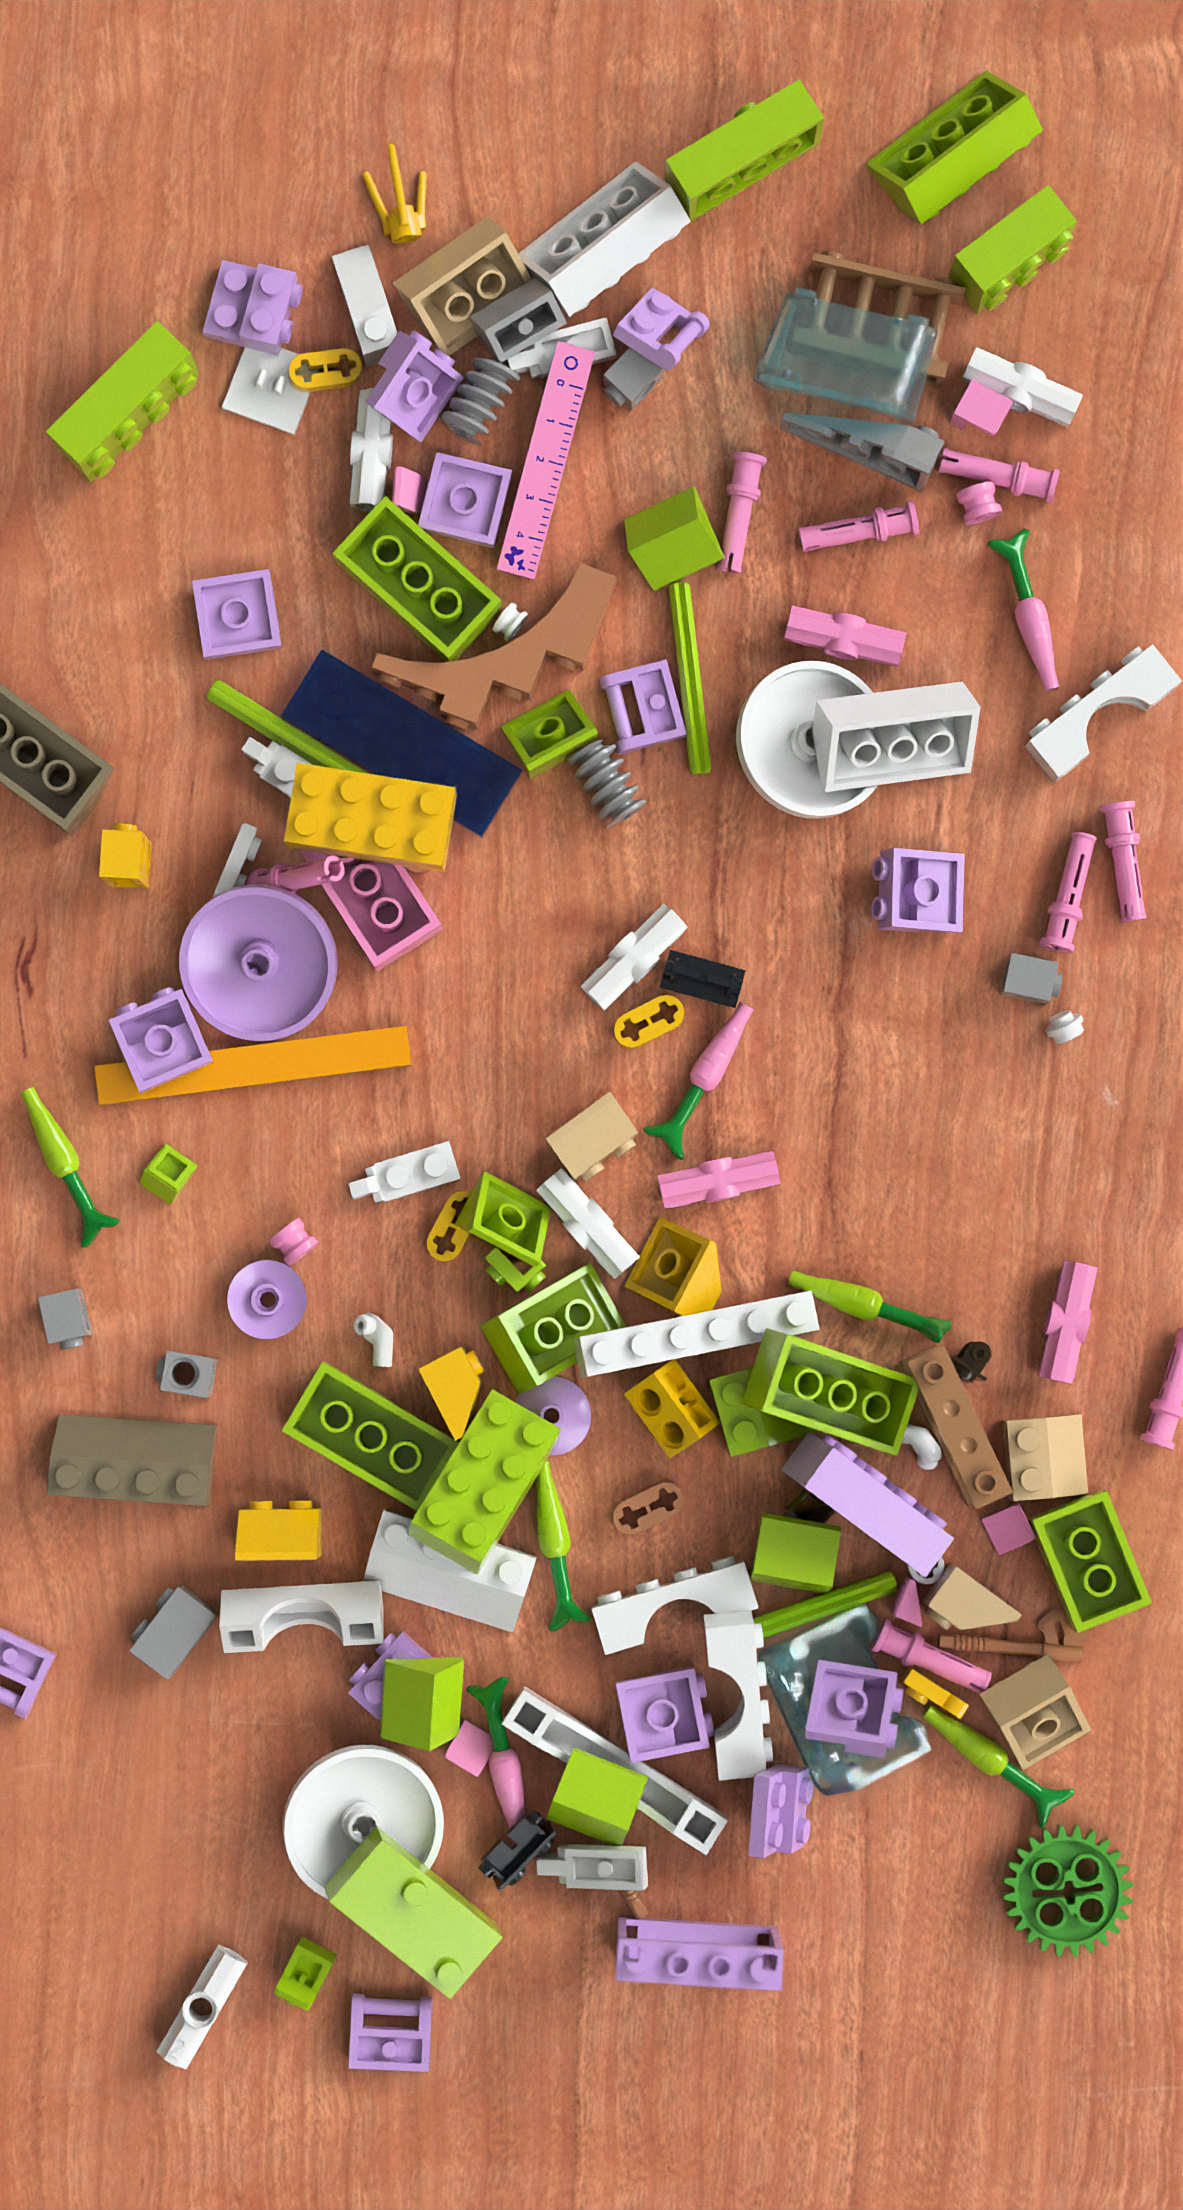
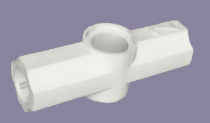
M976 347L962 378V381L969 384L973 379L1013 400L1011 409L1022 413H1030L1032 411L1067 428L1083 394L1047 379L1045 373L1033 365L1024 362H1015L1013 364Z
M374 388L360 390L357 428L352 434L350 464L353 466L349 505L350 508L371 512L385 497L387 469L391 468L393 435L390 434L391 421L365 402Z
M663 904L635 933L631 931L608 954L609 959L584 981L581 989L597 1006L605 1011L633 982L635 984L638 983L660 960L659 956L687 929L686 924L672 909Z
M562 1168L536 1190L564 1221L561 1224L584 1250L588 1249L598 1263L614 1279L639 1258V1255L613 1227L614 1222L592 1198L588 1199L576 1182Z
M221 1945L216 1947L156 2051L164 2060L174 2066L187 2069L248 1963L240 1954ZM196 1998L207 1999L211 2003L212 2013L206 2016L197 2014L193 2009V2000Z

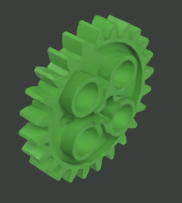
M1060 1823L1057 1824L1056 1835L1051 1836L1048 1830L1043 1827L1041 1828L1043 1840L1038 1842L1034 1837L1028 1835L1027 1839L1031 1848L1025 1850L1016 1846L1015 1850L1021 1857L1020 1861H1007V1865L1015 1873L1014 1875L1002 1877L1004 1883L1012 1886V1890L1002 1893V1897L1004 1900L1014 1901L1015 1904L1005 1911L1008 1916L1020 1915V1918L1013 1926L1017 1931L1029 1928L1025 1935V1940L1028 1943L1040 1937L1039 1949L1043 1952L1052 1943L1054 1944V1951L1057 1956H1061L1064 1947L1069 1946L1072 1955L1077 1957L1079 1945L1083 1944L1090 1953H1093V1940L1098 1939L1105 1946L1108 1945L1105 1932L1110 1930L1113 1933L1119 1934L1120 1930L1114 1921L1116 1918L1128 1920L1129 1918L1120 1909L1121 1905L1133 1904V1900L1123 1894V1890L1133 1887V1883L1130 1880L1121 1879V1876L1130 1870L1127 1864H1115L1121 1857V1852L1116 1849L1107 1853L1106 1851L1111 1841L1106 1837L1096 1844V1831L1090 1829L1082 1837L1078 1824H1074L1071 1833L1066 1834L1063 1825ZM1084 1858L1093 1859L1095 1863L1093 1873L1085 1878L1078 1877L1075 1872L1077 1863ZM1051 1862L1055 1865L1053 1878L1046 1882L1037 1880L1035 1876L1037 1867L1041 1863ZM1066 1881H1069L1076 1888L1091 1886L1097 1883L1103 1885V1888L1097 1891L1073 1890L1070 1892L1069 1899H1065L1060 1892L1044 1894L1038 1897L1032 1896V1892L1038 1889L1062 1890L1065 1887ZM1090 1898L1098 1900L1099 1910L1095 1916L1085 1918L1080 1915L1082 1902ZM1050 1902L1058 1904L1060 1912L1054 1921L1045 1922L1040 1919V1910L1045 1904Z

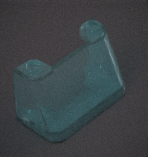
M795 287L794 293H785L758 362L754 381L766 389L783 393L786 389L793 394L799 395L800 393L870 410L872 413L892 416L894 420L914 424L938 334L936 329L928 326L930 319L907 314L904 320L816 299L817 292Z
M865 1603L853 1606L761 1649L758 1655L759 1662H765L767 1683L804 1765L810 1768L809 1776L819 1792L827 1796L857 1791L932 1750L927 1741L928 1735L924 1725L911 1716H899L898 1712H892L891 1723L898 1724L894 1749L886 1747L884 1759L845 1752L844 1744L805 1738L818 1660L878 1669L867 1645L876 1639L878 1624L875 1616L868 1610Z

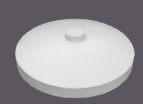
M822 661L791 663L775 670L761 680L746 698L739 714L736 729L739 760L744 773L754 789L776 808L803 818L819 819L833 817L863 802L878 785L824 792L812 731L816 700L873 693V691L850 671Z
M356 1745L345 1747L323 1756L300 1776L291 1790L285 1805L282 1825L283 1839L290 1862L299 1877L313 1891L328 1899L324 1886L376 1826L430 1869L442 1843L444 1817L442 1805L433 1783L422 1768L412 1759L390 1748L376 1745Z

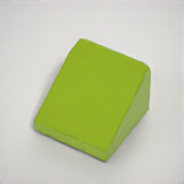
M165 1144L145 1168L140 1184L168 1204H172L198 1165Z

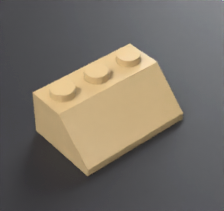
M486 216L397 279L393 284L408 310L434 346L450 356L478 336L469 318L470 316L532 280L507 233L489 216Z

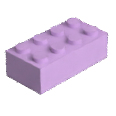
M809 1431L781 1469L924 1577H927L954 1540L951 1535L943 1530L947 1525L944 1520L918 1503L915 1498L900 1487H897L887 1477L865 1463L855 1453L827 1433L820 1439Z

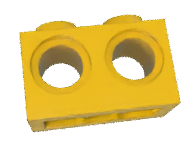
M113 824V830L102 829L99 877L109 887L149 889L152 842L142 831L137 830L136 825Z
M672 1359L624 1393L634 1411L640 1416L655 1437L657 1443L670 1459L720 1424V1421L675 1359Z

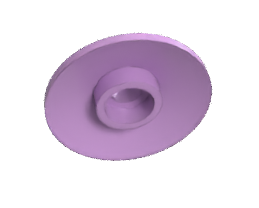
M261 1260L245 1266L236 1274L228 1290L227 1304L232 1320L243 1332L259 1339H275L288 1334L299 1324L306 1309L307 1295L301 1278L292 1268L278 1261ZM267 1292L273 1293L276 1298L275 1304L269 1308L263 1306L261 1302L263 1294Z
M553 1376L537 1387L518 1394L515 1402L543 1419L544 1412L549 1408H554L559 1412V1420L554 1425L561 1428L558 1442L550 1455L567 1453L583 1441L591 1423V1408L586 1395L576 1384L565 1378Z

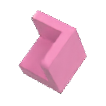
M972 379L950 423L963 430L969 423L994 436L1010 411L1013 400Z

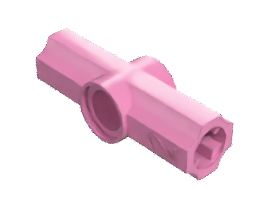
M792 606L784 640L823 649L827 655L839 659L857 660L861 658L898 667L906 632L868 624L865 619L848 613L834 612L830 615Z
M773 1151L748 1155L747 1157L733 1160L732 1157L697 1164L698 1167L657 1176L664 1209L690 1205L691 1203L704 1200L705 1203L738 1197L742 1192L780 1185L778 1167Z
M1066 1260L1063 1261L1057 1282L1055 1300L1051 1301L1044 1328L1046 1341L1038 1377L1068 1384L1073 1383L1080 1346L1084 1344L1090 1326L1091 1309H1089L1097 1267Z

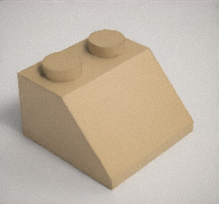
M608 1092L548 1136L546 1142L574 1181L582 1177L587 1182L604 1169L601 1162L612 1153L618 1159L636 1146L633 1138L638 1135V1131L612 1093Z
M1081 1414L1002 1420L1006 1477L1013 1493L1008 1495L1009 1500L1023 1501L1088 1494Z
M950 1562L944 1568L940 1579L933 1583L921 1600L929 1606L925 1614L946 1630L952 1624L960 1630L1016 1622L1022 1616V1614Z
M1049 1654L1037 1661L1030 1662L1025 1668L1003 1681L996 1682L980 1694L987 1710L1022 1770L1027 1769L1091 1731L1069 1684Z

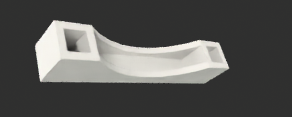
M812 1291L577 1337L573 1339L580 1378L761 1342L766 1328L789 1335L820 1329Z
M526 1686L523 1687L503 1719L502 1725L568 1763L572 1750L575 1747L647 1776L648 1780L637 1808L669 1832L707 1855L728 1821L726 1814L643 1761L631 1763L626 1750Z

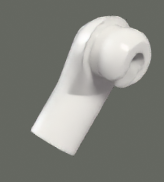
M365 1313L356 1317L353 1324L355 1332L358 1335H362L373 1345V1366L392 1367V1329L375 1314Z
M907 1425L902 1443L913 1447L918 1455L917 1464L922 1469H934L942 1456L940 1446L928 1429Z

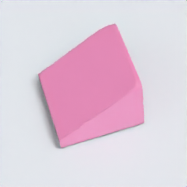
M396 466V469H394L392 502L406 515H421L426 495V478L404 467Z
M1018 1502L981 1519L998 1555L1037 1539Z
M906 1577L902 1582L891 1611L894 1616L922 1627L916 1581Z
M465 1719L459 1729V1735L453 1739L444 1757L478 1777L493 1752L491 1735Z

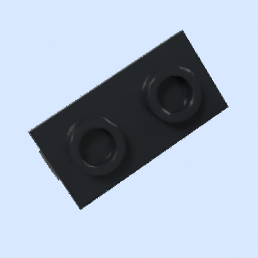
M670 950L660 988L736 1008L746 970Z
M535 1809L530 1814L525 1812L506 1832L516 1842L512 1848L500 1839L481 1858L483 1863L478 1868L489 1879L493 1876V1880L500 1892L507 1885L513 1886L524 1875L526 1871L525 1866L535 1856L540 1857L545 1854L554 1842L553 1837L557 1834L549 1820L543 1824L545 1819Z

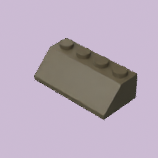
M0 683V783L70 836H73L95 808L114 767Z
M59 1414L50 1453L47 1495L199 1506L211 1505L218 1425Z

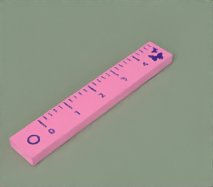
M557 341L496 569L498 571L530 580L535 579L595 351Z

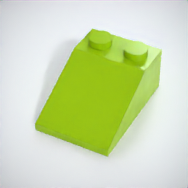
M591 1263L480 1325L518 1394L537 1387L577 1363L573 1343L574 1338L627 1328Z
M753 1367L708 1380L730 1457L807 1435L809 1431L811 1433L819 1431L742 1405L743 1396Z

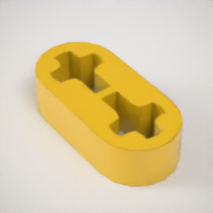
M346 348L303 353L291 361L288 379L290 384L300 392H315L349 387L358 381L362 371V362L355 351ZM339 359H346L348 365H354L355 367L350 370L348 377H343L342 372L338 370L328 372V368L337 367ZM302 364H308L309 370L322 369V373L312 375L310 382H304L302 376L295 375V373L300 371Z
M663 995L623 1014L618 1018L614 1026L616 1041L624 1048L635 1049L675 1030L680 1026L684 1018L683 1004L674 996ZM665 1003L668 1008L673 1006L677 1008V1012L673 1014V1023L668 1024L665 1019H661L652 1024L650 1018L660 1012V1004ZM630 1020L633 1025L646 1021L648 1024L647 1027L638 1032L639 1039L637 1041H632L630 1037L623 1038L620 1033L625 1030L624 1023Z
M459 1191L452 1194L435 1222L427 1239V1249L436 1260L443 1262L452 1261L458 1257L471 1233L452 1223L457 1215V1211L452 1206L455 1201L462 1203L465 1198H469L470 1192ZM452 1227L456 1230L451 1239V1242L456 1245L453 1252L446 1250L443 1255L437 1253L439 1246L434 1243V1240L437 1236L444 1237L449 1228Z

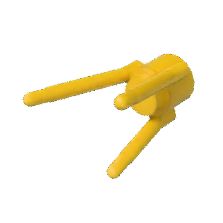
M390 143L387 146L397 204V207L390 210V217L369 172H363L362 177L382 221L384 236H391V241L396 244L409 243L421 239V230L427 229L425 221L426 172H419L416 212H414L413 206L405 204L394 144Z

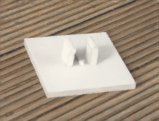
M244 348L222 409L295 435L311 392L296 390L288 379L289 365L300 354L281 348L278 356ZM302 364L300 371L295 373V375L302 376L304 382H310L312 375L319 373V370H309L308 364Z

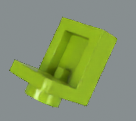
M497 1247L485 1257L490 1263L485 1269L500 1286L508 1282L517 1293L523 1288L530 1293L546 1278L541 1271L547 1265L542 1260L537 1267L533 1266L523 1276Z
M302 1936L274 1990V1994L293 2006L309 2011L337 1954Z

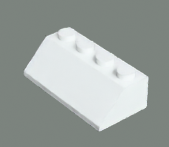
M635 161L518 254L531 278L536 277L552 291L560 310L570 317L575 312L586 308L589 302L604 289L615 285L620 277L632 267L644 262L650 256V253L665 241L676 237L680 230L691 221L672 187Z
M963 682L816 700L812 735L824 792L971 773L980 705Z
M387 1508L383 1510L363 1581H380L383 1592L514 1632L537 1556L496 1544L479 1574L476 1575L409 1536L410 1524L414 1517Z

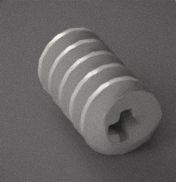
M479 357L475 358L472 363L476 372L468 371L464 377L468 385H459L457 389L460 398H452L449 403L453 412L445 411L441 417L444 424L455 435L477 446L482 444L475 437V434L488 435L489 433L487 427L482 423L483 420L494 422L497 420L496 415L490 410L491 406L504 408L505 403L498 397L499 392L511 395L513 392L505 383L506 380L519 382L521 378L504 364L490 358Z
M602 739L577 751L568 759V763L570 766L581 765L575 775L577 779H588L583 786L585 793L597 792L590 802L594 807L604 806L598 813V817L600 820L612 819L606 826V828H609L636 814L647 801L645 799L633 801L632 796L639 787L638 785L629 787L624 785L632 774L630 771L617 772V769L624 760L623 758L611 760L609 756L616 749L615 744L603 746L601 743Z

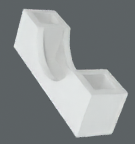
M1153 644L1145 651H1142L1139 646L1121 660V663L1124 665L1122 669L1114 675L1109 670L1103 673L1090 684L1093 689L1090 694L1083 699L1078 694L1059 708L1063 715L1052 723L1046 718L1029 732L1032 739L1029 740L1025 747L1053 783L1084 761L1090 754L1086 740V730L1093 713L1104 706L1115 703L1130 704L1146 712L1176 689L1182 682Z
M734 1555L711 1562L713 1569L697 1573L696 1567L674 1573L675 1581L659 1585L658 1579L635 1585L637 1592L622 1597L619 1590L597 1597L599 1604L592 1606L591 1609L605 1655L643 1644L645 1630L651 1616L661 1606L674 1600L690 1599L708 1606L715 1614L757 1609L758 1604L744 1560L736 1562Z
M359 1581L221 1590L219 1627L224 1653L264 1651L269 1641L277 1633L288 1627L300 1624H315L328 1628L339 1637L343 1646L383 1644L384 1606L381 1582Z
M752 1611L704 1615L709 1667L716 1668L730 1675L738 1683L742 1691L740 1704L733 1716L714 1728L718 1779L720 1781L753 1778L754 1775L766 1770V1762L773 1761L771 1737H763L762 1724H770L768 1699L760 1700L759 1686H767L765 1662H757L756 1648H764L761 1623L754 1624Z

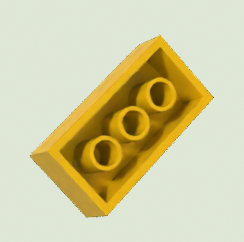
M297 763L284 842L288 848L445 872L457 798L455 787Z

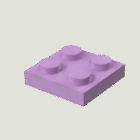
M436 452L418 525L428 533L494 548L513 474L512 470Z
M270 569L192 581L205 660L282 648Z

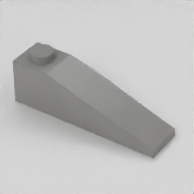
M785 413L781 425V430L920 492H923L945 442L938 438L939 434L936 431L922 425L914 428L903 424Z

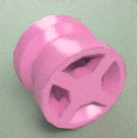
M993 482L979 483L967 487L956 494L958 503L962 504L965 509L963 516L965 525L979 524L1002 514L1001 505L995 502L993 496L996 490Z
M300 1218L291 1222L269 1241L273 1248L280 1249L284 1254L283 1261L287 1266L296 1263L319 1244L314 1236H309L305 1232V1224Z

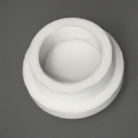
M1066 1010L1049 1019L1051 1025L1045 1029L1048 1037H1053L1056 1044H1061L1074 1039L1084 1031L1081 1024L1083 1017L1080 1013L1072 1014L1070 1010Z

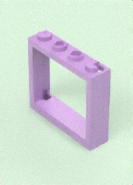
M618 1916L616 1981L782 1991L784 1948L777 1926L653 1918L636 1919V1917ZM626 1925L638 1926L637 1939L627 1938ZM758 1934H770V1946H757Z

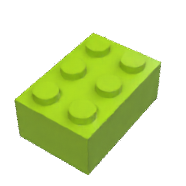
M1047 185L957 253L948 278L957 281L958 286L966 288L963 298L976 314L985 307L991 311L1008 297L1005 292L1016 284L1020 288L1025 286L1037 276L1038 271L1036 269L1046 261L1053 264L1069 251L1067 245L1074 239L1072 234L1077 220L1052 188Z
M1099 1489L1027 1518L1037 1538L1036 1542L1073 1631L1080 1633L1152 1604L1106 1490Z

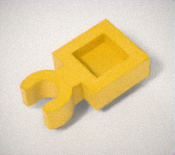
M910 1666L901 1678L902 1682L908 1685L905 1693L923 1705L930 1699L959 1719L962 1718L969 1707L966 1702Z

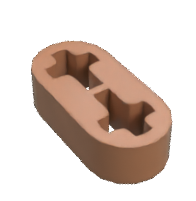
M664 1481L621 1501L613 1511L614 1526L624 1535L632 1536L675 1516L683 1507L684 1497L682 1491L672 1482ZM665 1488L667 1493L675 1492L677 1494V1498L672 1501L674 1506L672 1510L667 1511L664 1506H660L651 1511L648 1504L659 1499L658 1491ZM629 1506L632 1511H636L645 1506L648 1513L637 1518V1527L631 1528L628 1523L622 1525L619 1522V1519L624 1516L622 1510L624 1507Z

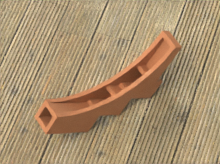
M580 563L567 590L550 612L524 635L499 649L469 659L440 663L406 661L377 653L372 665L373 673L379 676L377 681L387 687L399 690L401 685L415 690L414 695L430 703H436L437 698L443 700L439 711L441 716L446 718V725L464 732L467 731L468 727L478 730L493 688H499L498 694L512 701L520 702L521 697L531 700L547 657L553 659L551 664L561 670L573 672L577 668L584 671L617 586V576Z

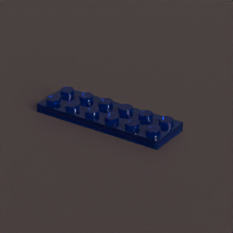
M324 650L320 651L281 714L282 719L376 775L455 787L457 798L453 821L480 838H483L523 773V770Z

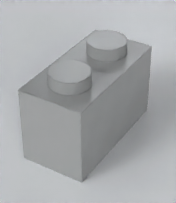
M536 277L469 317L485 350L500 363L567 324L552 291Z
M183 1584L178 1586L175 1591L168 1587L155 1604V1607L160 1611L150 1623L144 1619L130 1637L136 1642L130 1649V1652L167 1680L174 1675L220 1614V1612Z

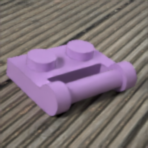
M652 287L620 321L612 336L660 368L671 370L680 361L681 353L695 338L702 337L709 329L710 323L707 316L703 313L689 312L674 302L669 296ZM674 325L681 329L669 344L662 345L659 343Z
M667 659L608 674L598 679L601 690L606 691L619 740L615 742L619 755L686 737ZM632 683L645 732L633 736L621 686Z
M1 1627L0 1674L26 1686L21 1696L0 1686V1703L15 1710L14 1715L26 1719L57 1654Z
M353 1993L348 2068L429 2072L433 1997L421 1996L420 2000L365 1998V1994ZM364 2014L418 2016L419 2028L365 2026Z

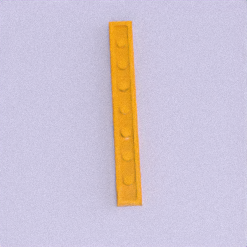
M407 1026L209 1051L214 1063L144 1093L139 1092L127 1062L97 1065L94 1067L99 1105L103 1106L412 1066L408 1028Z

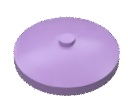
M248 884L233 887L219 893L199 909L190 921L182 938L179 952V970L187 997L207 1022L233 1037L251 1041H270L290 1036L302 1030L319 1015L329 1000L335 986L338 956L334 938L328 925L311 904L295 893L280 887L266 884Z

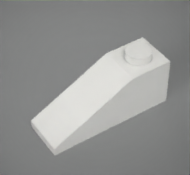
M366 245L333 255L332 259L365 365L368 367L378 364L397 335V330L370 247Z

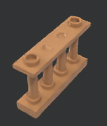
M823 251L822 254L813 253L810 272L821 274L809 326H805L804 329L796 327L791 353L942 388L948 362L940 361L941 357L938 356L949 304L961 306L966 288L958 286V282L950 278L938 277L935 280H930L844 260L845 257L832 251ZM836 278L859 283L847 334L842 335V338L827 335V331L824 329ZM874 286L897 291L885 343H881L880 347L866 344L862 338ZM912 295L934 300L923 351L919 352L918 355L902 352L903 349L900 347Z
M935 1345L900 1361L905 1374L915 1378L919 1387L917 1400L967 1506L973 1504L977 1510L1013 1493L945 1346L938 1347Z

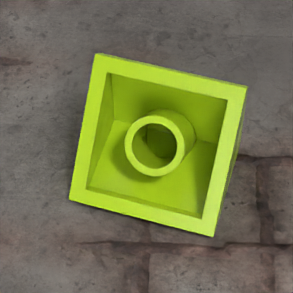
M694 486L624 519L628 552L654 591H658L725 559Z
M569 689L501 726L530 780L569 759L587 745L598 741V732Z
M484 1171L480 1175L454 1225L506 1253L537 1267L541 1262L551 1207Z
M762 1513L749 1576L750 1581L822 1594L829 1593L833 1586L841 1526Z
M463 1657L384 1659L380 1737L426 1751H431L457 1737L460 1727L464 1670Z
M574 1747L546 1819L612 1846H622L648 1777Z

